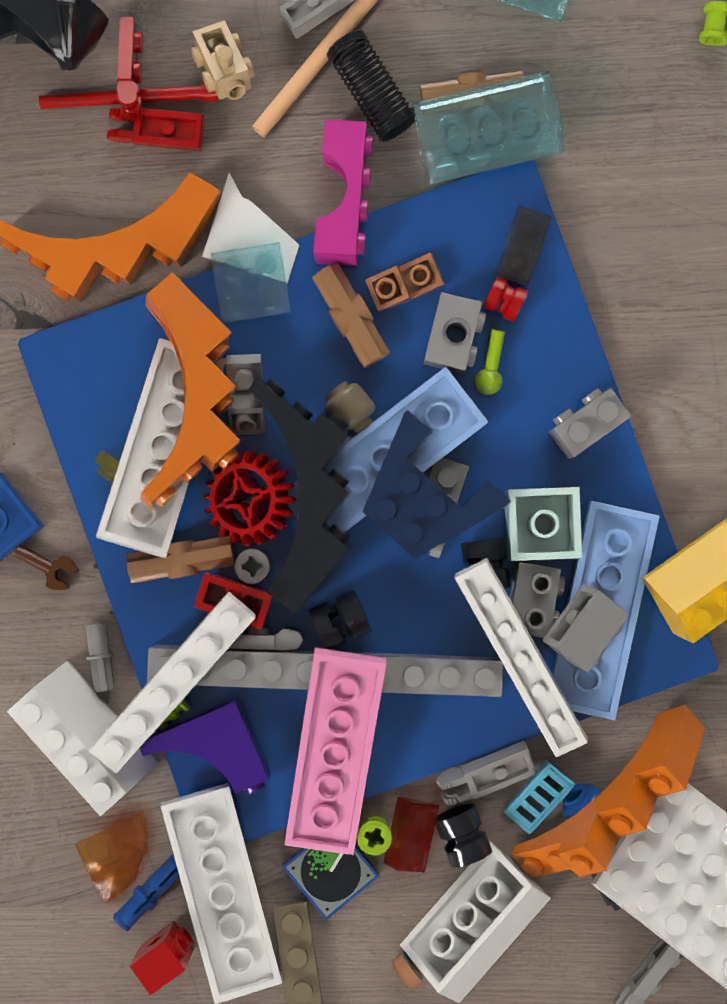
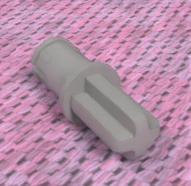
M107 623L84 625L89 652L86 660H90L93 689L95 692L110 691L114 689L111 657L114 656V653H110L106 630Z

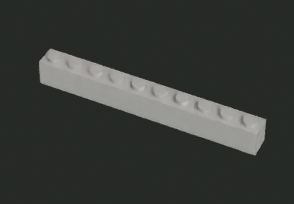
M153 645L148 648L147 683L180 647L179 645ZM228 648L195 686L308 690L314 650L292 651ZM348 652L386 658L382 693L502 697L503 663L499 657Z

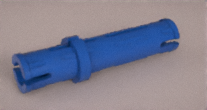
M174 854L142 886L137 885L133 890L134 895L113 914V919L122 929L129 931L148 909L153 910L158 904V898L179 878Z

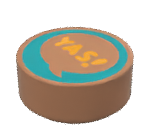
M404 952L393 959V967L409 988L415 989L424 981L416 965Z

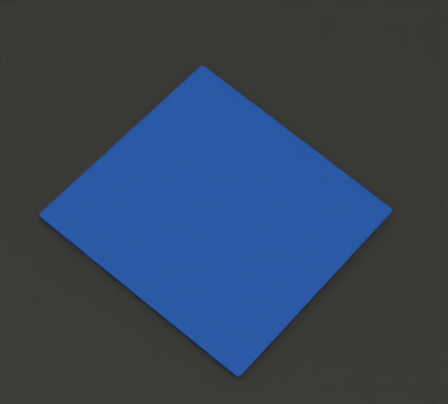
M531 156L516 159L369 212L367 222L361 221L360 233L366 234L365 254L358 255L357 266H339L347 276L355 293H359L366 303L374 319L372 322L390 351V354L382 360L366 368L359 362L347 338H343L328 312L330 309L312 279L320 270L329 266L327 264H316L314 257L315 232L295 239L299 244V248L288 283L227 264L181 280L232 332L228 344L230 349L222 358L226 359V355L261 354L263 380L267 382L269 378L286 391L283 397L292 405L298 401L311 411L313 415L310 420L313 422L321 413L325 414L324 407L327 401L324 398L345 381L349 385L353 383L361 385L376 405V409L370 418L373 422L442 370L441 368L423 364L441 292L482 302L480 312L486 313L482 332H475L472 345L478 347L473 367L466 366L463 374L450 371L488 421L485 426L443 457L469 466L458 504L463 507L486 480L503 494L505 490L579 487L581 536L589 501H595L659 515L647 574L678 553L629 419L571 459L566 458L548 432L556 426L553 419L569 408L575 413L584 406L581 400L597 388L602 393L612 388L621 402L622 399L535 161ZM432 253L446 286L398 306L378 312L365 279L394 266H402L421 256ZM497 276L507 280L508 285L513 288L521 287L529 291L513 323L503 318L502 313L496 310L491 312L482 307ZM147 293L23 337L18 342V347L141 689L147 684L148 648L153 645L181 646L210 613L194 607L204 574L210 571L245 583L236 575L235 565L199 571L200 574L174 579L164 577L152 581L131 583L127 570L126 554L141 551L96 538L158 340L162 338L169 341L163 327L146 308ZM451 326L446 330L447 338L454 343L462 342L465 339L463 329L458 326ZM491 330L505 331L498 372L502 376V386L497 393L484 395L477 390L475 378L478 372L484 369ZM225 362L223 373L227 376ZM265 408V434L236 435L240 439V443L235 451L241 452L243 455L246 451H255L257 456L259 453L268 454L269 461L278 460L280 462L278 471L287 470L289 472L284 482L295 483L298 479L294 459L281 429ZM228 409L221 415L215 412L214 414L230 429ZM354 430L349 432L352 436L349 440L357 435ZM203 462L200 464L203 467L201 472L188 483L170 543L188 540L198 542L221 537V535H218L221 525L212 526L209 524L214 514L204 512L207 507L211 506L210 500H205L202 497L206 493H211V488L207 487L205 482L207 480H215V477ZM433 465L423 472L427 477L430 476ZM250 470L252 477H256L260 487H268L265 480L258 473ZM232 483V486H231V488H230L229 496L233 493V489H234L233 483ZM260 494L247 495V499L239 503L250 502L252 497L259 496ZM270 500L265 505V514L269 510ZM505 508L446 541L439 558L430 556V552H427L414 559L368 516H365L346 531L350 536L347 541L352 547L300 610L294 614L274 597L263 627L269 628V635H277L283 628L295 629L301 632L304 640L302 641L303 644L300 645L301 647L297 650L325 649L314 626L309 609L324 602L333 605L335 604L336 597L354 590L372 631L355 639L348 635L345 637L343 644L330 650L341 652L499 657L456 582L455 574L469 567V565L463 563L461 543L499 538L506 539ZM231 509L235 517L241 523L248 526L247 520H243L241 513L237 509ZM295 515L283 517L288 527L281 530L277 529L279 536L275 539L267 537V542L258 545L255 541L250 546H244L242 541L233 543L235 561L239 554L249 549L262 550L271 561V571L263 581L255 584H246L268 591L282 570L293 545L298 518ZM506 558L503 561V565L509 567L512 586L515 561H509ZM577 558L516 561L561 569L560 576L565 577L564 592L562 597L556 598L555 611H559L560 616L567 605ZM644 585L618 707L713 673L719 667L708 633L695 643H691L673 634L646 585ZM511 587L504 588L510 598ZM339 615L332 619L335 627L343 625ZM248 627L241 634H248ZM531 636L552 673L556 652L542 641V637ZM503 665L502 697L381 692L363 800L496 752L521 741L542 735L540 728L505 666ZM194 686L185 696L190 705V710L179 711L180 716L174 721L169 720L167 722L168 727L235 698H239L271 774L269 779L264 782L266 786L263 789L246 795L245 790L235 794L227 778L208 761L185 752L164 751L180 797L229 783L245 843L287 828L308 690ZM574 712L578 721L592 717V715Z

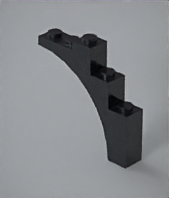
M270 378L267 382L256 379L248 390L269 411L281 429L294 459L299 484V517L294 542L282 570L268 589L270 594L295 614L352 547L347 541L350 536L336 524H333L331 527L326 524L352 492L347 487L350 481L334 468L329 472L326 467L352 436L346 432L349 425L335 413H332L330 417L321 413L313 422L310 420L313 413L298 401L294 405L283 397L286 391Z

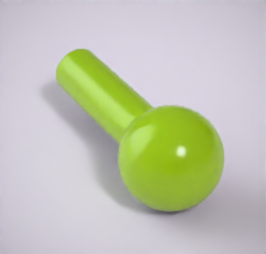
M491 330L484 369L478 372L475 378L477 390L484 395H493L502 386V376L498 372L505 331Z

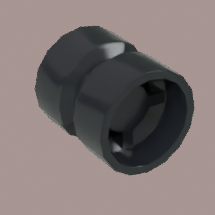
M505 538L461 543L463 563L470 567L487 558L504 588L511 587L509 567L503 565V561L508 557Z
M354 590L336 597L335 604L333 605L324 602L309 609L312 621L325 649L330 650L343 644L345 637L348 635L355 639L372 631ZM339 615L343 625L335 627L332 619Z
M474 803L448 809L433 819L440 839L447 840L444 849L451 867L457 868L473 864L492 853L486 832L479 830L482 822Z

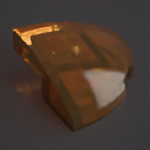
M143 811L120 820L109 828L79 840L75 844L88 874L106 903L121 895L139 874L138 868L142 857L147 854L149 840L147 821Z

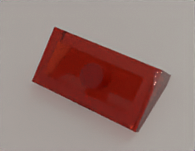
M407 797L397 798L390 830L392 841L384 857L386 865L396 871L425 873L435 828L433 819L438 814V804Z

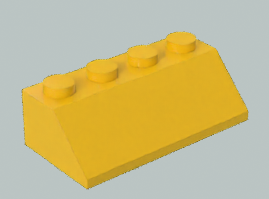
M727 518L642 577L672 633L691 643H695L727 620Z

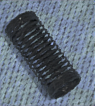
M354 30L338 39L327 51V57L330 63L334 65L338 75L341 76V80L344 81L347 90L351 91V95L354 96V100L357 101V106H360V110L364 112V116L367 117L370 126L374 127V132H376L380 141L386 142L402 134L412 126L417 119V115H415L412 108H409V103L405 102L406 98L402 97L403 92H399V87H395L396 82L392 81L393 77L389 76L386 66H382L383 61H379L380 56H377L373 46L369 45L370 41L367 40L364 31ZM353 43L351 46L343 50L346 46ZM379 64L378 67L371 70L375 65ZM355 66L351 71L347 72L349 68ZM383 69L380 73L374 75L376 72ZM358 70H360L357 74H355L354 76L350 77L353 73H355V72H357ZM362 76L358 81L354 82L356 78ZM367 80L363 85L357 87L360 83ZM389 80L386 84L380 86L384 81ZM370 84H372V85H371L369 88H367L365 91L361 92V90H362L363 88H365V87L369 86ZM392 85L391 88H389L388 90H386V91H384L383 93H381L380 95H378V96H377L375 99H373L372 101H369V102H368V100H369L370 98L374 97L375 95H377V94H379L380 92H382L385 88H387L388 86ZM375 88H377V89H376L375 91H373L370 95L364 97L368 92H370V91L374 90ZM396 90L393 94H391L390 96H388V97H386L385 99H383V100H382L381 102H379L377 105L371 107L375 102L381 100L383 97H385L386 95H388L391 91ZM399 95L395 100L388 103L381 110L375 112V110L378 109L380 106L390 101L393 97ZM401 101L400 104H398L397 106H395L394 108H392L391 110H389V111H388L387 113H385L384 115L378 117L382 112L386 111L387 109H389L390 107H392L394 104H396L397 102ZM405 106L401 111L397 112L386 121H383L387 116L391 115L399 108Z

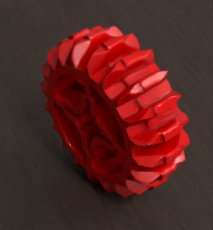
M246 451L244 455L241 452H237L239 455L225 469L216 468L212 472L215 480H207L205 482L207 487L211 488V493H206L202 497L205 500H210L211 506L207 507L204 512L214 514L209 524L212 526L221 525L218 535L222 537L230 535V542L239 543L242 541L244 546L253 545L254 541L258 545L267 542V537L275 539L279 536L277 529L281 530L288 527L283 517H292L294 515V512L287 508L288 503H295L297 500L293 496H288V490H292L295 485L284 482L289 472L287 470L278 471L280 462L278 460L269 461L268 454L259 453L257 456L255 451ZM250 470L258 473L265 480L268 487H260L256 477H252ZM232 483H233V485H234L233 493L229 496L230 488H231ZM260 494L259 496L252 497L250 502L239 503L247 499V495ZM270 500L269 510L265 514V505ZM231 509H237L241 513L243 520H247L248 526L241 523Z

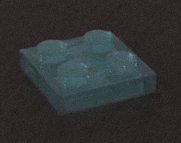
M280 242L211 253L223 324L291 313Z

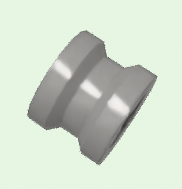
M260 549L245 550L238 555L235 561L236 575L245 583H259L271 571L270 558Z

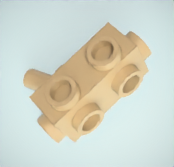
M225 20L192 31L195 46L190 48L196 67L204 66L206 70L202 72V77L208 93L215 91L219 100L226 97L230 100H237L243 97L247 90L252 89L250 79L255 77L252 64L248 57L242 58L241 53H243L239 36L236 32L231 34Z

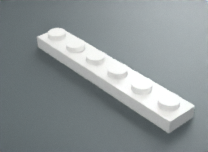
M486 558L456 573V582L555 757L587 744L588 740L584 730L488 559Z
M228 592L91 746L89 752L117 774L255 619L256 614Z

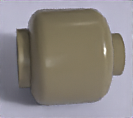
M345 381L324 398L327 401L324 407L325 414L330 417L332 413H335L349 425L346 432L349 433L354 430L356 434H359L373 423L370 416L374 413L376 405L361 385L357 383L349 385Z

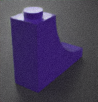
M235 698L170 726L165 730L150 735L139 748L143 757L163 751H179L198 756L214 765L227 778L235 794L245 790L246 795L263 789L266 786L264 782L269 779L271 774L239 698Z

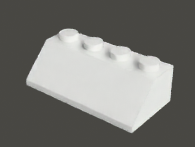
M66 661L32 688L7 711L100 817L159 763L152 754L143 757L140 749H138L116 774L89 752L91 746L118 716L69 661Z
M489 842L492 853L486 858L470 864L400 944L439 994L458 1003L463 1000L551 899L533 878L526 874L521 867L492 842Z

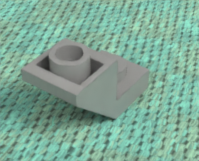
M261 354L226 355L227 377L236 386L232 396L234 402L228 408L230 430L235 435L265 434V407L248 390L256 379L263 380Z

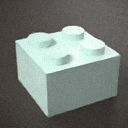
M579 487L513 489L504 491V495L512 501L509 506L505 507L507 560L582 558Z

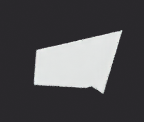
M229 173L202 257L288 283L299 244L249 199L242 198Z

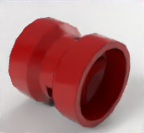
M497 276L482 307L491 312L496 310L502 313L503 318L513 323L529 291L521 287L513 288L508 285L507 280Z

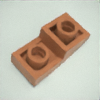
M432 253L421 256L402 266H394L365 279L378 312L398 306L446 286Z

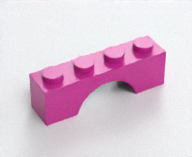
M325 119L322 148L324 166L332 169L342 177L347 185V191L342 203L333 212L316 219L314 240L316 264L332 265L338 262L339 265L357 266L358 255L365 254L366 234L360 233L361 221L367 222L368 201L363 200V189H370L371 168L365 167L366 156L373 155L374 141L373 135H368L367 122Z

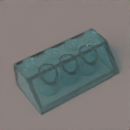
M548 71L412 103L422 165L430 184L565 152L562 118Z

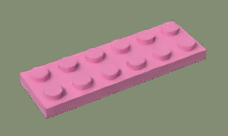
M321 648L314 649L285 837L286 846L354 855L386 669V658Z

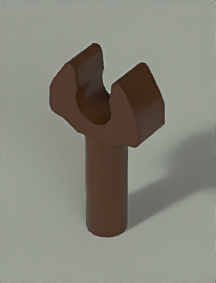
M19 545L14 553V557L44 572L47 578L46 587L52 590H66L70 588L69 584L58 578L57 573L59 569L63 568L73 574L79 572L73 560L67 556H61L58 560L51 561L22 545Z

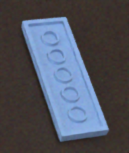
M447 367L443 368L349 440L326 467L329 472L334 468L350 481L347 487L352 490L350 495L326 522L328 526L331 527L333 524H336L346 532L367 516L362 512L401 419L407 410L433 431L409 458L422 472L426 471L488 423ZM297 480L293 483L295 487L292 490H288V496H293L297 500L295 503H288V507L298 518L299 484Z
M589 501L581 536L582 558L576 559L567 605L580 587L585 584L603 592L628 613L629 616L623 623L620 633L612 638L602 652L599 662L592 666L588 673L570 664L556 652L552 675L573 712L614 721L616 719L645 585L642 577L648 572L659 515Z

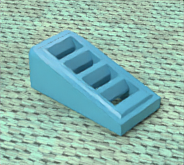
M548 759L543 761L536 770V775L529 778L503 810L504 814L529 834L539 826L576 785L571 778ZM548 775L560 784L556 789L544 781ZM538 785L551 795L547 800L535 791ZM529 795L542 805L539 810L525 800ZM520 805L533 815L530 821L516 810Z

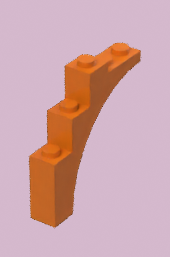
M190 172L174 194L151 214L128 227L100 236L79 239L52 238L23 231L0 220V245L17 255L19 250L30 256L28 262L45 273L50 268L44 278L53 285L50 291L67 302L71 297L81 302L101 268H104L101 274L116 284L124 280L131 285L152 250L154 251L152 257L162 264L170 267L173 262L182 267L216 211L222 194L218 188Z
M173 272L146 294V308L163 327L175 350L183 377L185 401L183 421L175 446L160 472L141 492L140 500L150 510L157 503L162 507L169 502L177 493L174 488L183 479L188 483L201 472L203 467L200 464L202 462L213 472L219 465L225 469L239 455L235 450L239 446L240 439L214 414L217 412L221 415L234 402L232 396L236 386L211 361V359L215 362L228 352L230 349L228 344L232 332Z
M686 705L658 713L647 737L622 772L595 799L559 826L534 839L515 845L510 856L531 878L569 869L579 877L607 871L618 837L647 830L657 798L686 790L706 728Z

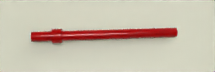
M202 81V85L139 89V97L142 103L203 99L204 103L218 102L216 92L208 93L204 81ZM117 90L39 95L40 109L119 105L120 103H118Z

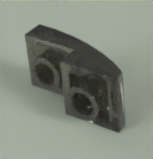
M520 204L518 205L506 235L507 242L495 269L497 276L525 286L529 285L552 218L550 215Z

